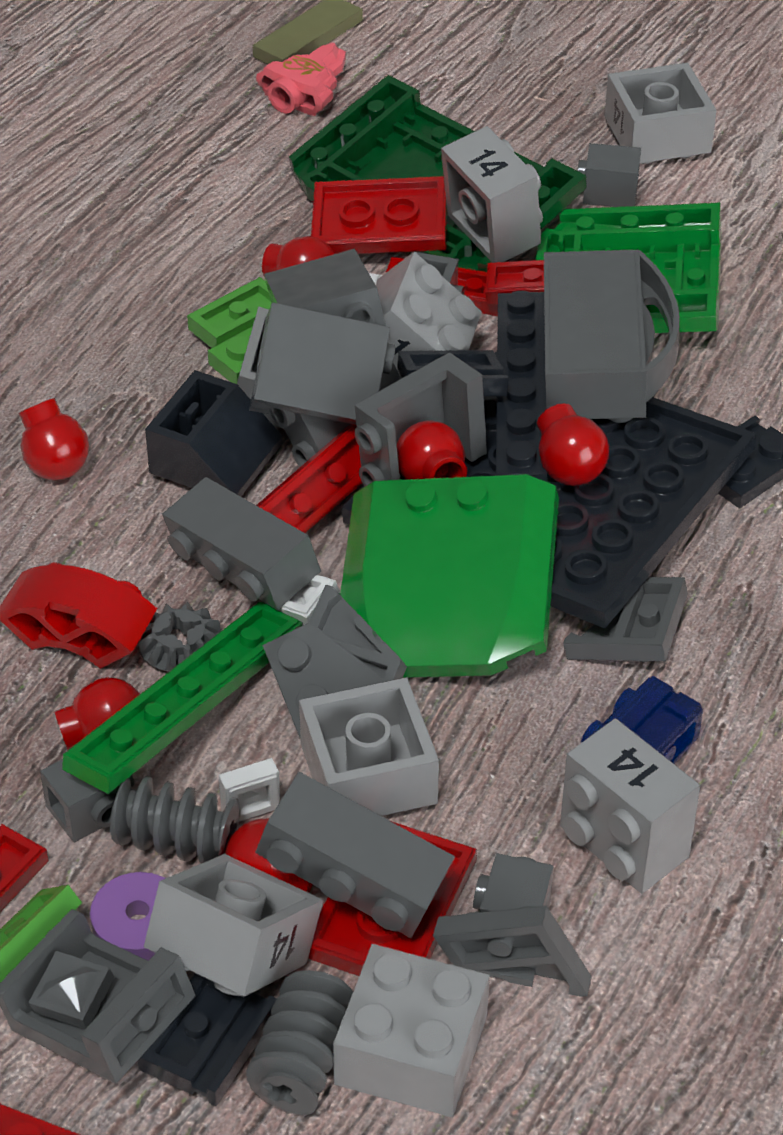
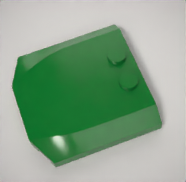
M720 202L564 209L559 214V225L554 230L546 229L541 234V244L537 248L536 260H544V252L640 250L656 265L673 290L680 315L679 332L718 331L721 267ZM646 305L653 320L655 333H668L664 318L657 306Z
M525 474L373 481L354 494L340 595L405 663L407 668L403 678L492 676L508 669L507 661L534 650L536 656L547 651L559 502L556 486Z

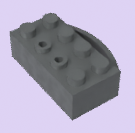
M640 250L544 252L546 410L554 405L566 403L573 407L577 415L588 419L608 418L616 423H624L633 418H646V402L660 390L669 378L679 351L680 315L673 290L656 265ZM646 305L657 306L664 318L669 335L665 348L653 360L655 330L653 320Z

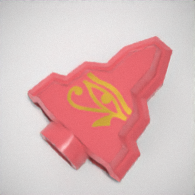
M335 43L320 46L309 55H293L283 62L273 61L265 66L263 71L256 74V81L262 87L274 108L281 113L288 114L296 109L305 114L316 116L333 100V90L337 87L336 76L343 71L346 51L338 48Z

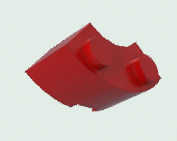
M53 562L48 565L30 568L20 574L0 605V621L32 650L42 647L66 649L85 657L101 669L133 652L158 608L142 596L138 587L128 581H117L109 576L86 568Z

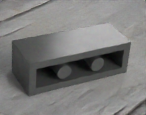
M207 477L202 479L162 513L170 533L167 540L177 555L185 560L192 558L202 564L215 579L222 580L225 578L235 584L248 599L252 601L259 599L276 610H279L321 572L309 535Z
M301 772L297 773L268 820L255 852L266 858L276 869L299 876L319 887L327 897L338 902H346L371 916L383 928L398 931L409 938H412L455 858L450 853Z

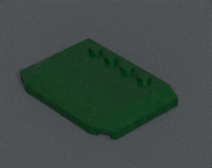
M387 75L289 156L290 167L305 195L311 201H314L315 182L444 176L441 148L475 131L421 104L419 90ZM514 151L526 165H532L539 175L541 188L538 190V198L543 216V221L540 223L541 230L587 189L586 175L553 158L546 162L544 167ZM448 214L446 250L415 251L459 259V268L487 272L488 263H492Z

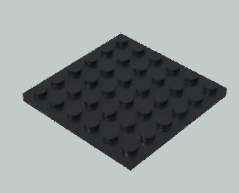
M483 396L487 453L473 462L465 458L464 463L467 467V477L496 476L497 396ZM654 397L646 402V418H633L624 423H616L608 418L591 419L604 431L609 444L608 461L603 471L592 481L577 486L559 483L547 474V482L556 486L559 496L550 607L606 628L755 450L756 433ZM354 495L341 507L343 523L350 525Z

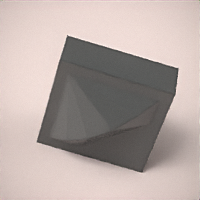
M56 951L33 993L29 1005L36 1014L86 1029L92 1023L100 1007V1002L103 1001L115 977L110 967Z

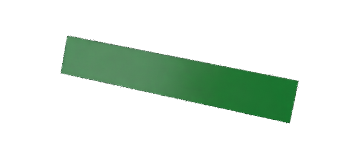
M258 602L63 754L62 770L109 794L270 663L263 647L264 644L301 627L303 622L262 602Z

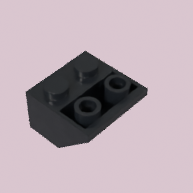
M194 370L145 429L149 473L191 488L207 477L241 497L281 446L283 437L263 413L249 411L251 399L238 384Z

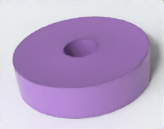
M134 872L118 876L106 883L97 892L91 904L90 919L93 934L149 961L155 952L144 948V943L159 881L165 878L153 873ZM138 914L146 916L139 920L131 919L132 916Z

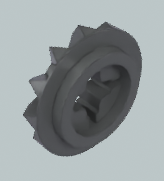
M187 602L181 609H173L166 603L162 613L154 614L137 643L139 653L151 666L169 672L220 633L219 620L211 618L207 608L194 611ZM180 629L183 634H187L186 645H183L181 639L178 640L175 635H171V631Z

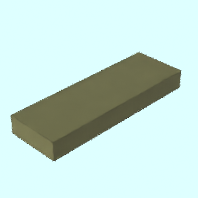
M324 0L253 44V57L266 64H270L273 61L283 62L293 55H309L320 46L326 45L362 22L363 9L345 0Z

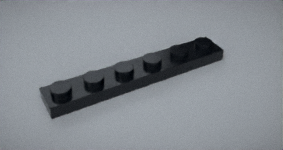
M515 291L512 293H498L497 358L504 369L503 375L508 376L507 396H497L496 476L527 474L547 482V471L543 468L539 455V444L542 434L537 427L539 416L546 410L544 292Z

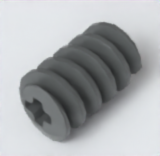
M143 777L137 790L132 789L131 780L127 778L122 782L113 805L110 821L111 837L119 845L129 844L133 840L134 846L142 851L149 850L154 845L155 851L162 856L171 855L176 850L180 860L186 862L192 861L198 855L199 862L204 863L225 854L230 838L238 829L239 800L234 797L230 798L222 812L218 811L217 794L214 792L208 793L202 806L196 805V790L193 787L186 788L180 801L175 800V786L173 782H165L157 796L153 795L152 777Z
M306 970L297 971L287 976L279 989L280 996H278L271 1009L272 1016L267 1020L263 1028V1036L255 1047V1057L252 1058L246 1069L247 1082L253 1092L264 1102L276 1109L296 1115L313 1114L319 1105L317 1093H321L326 1087L327 1078L325 1073L329 1072L334 1066L333 1043L353 994L350 986L340 978L325 972Z

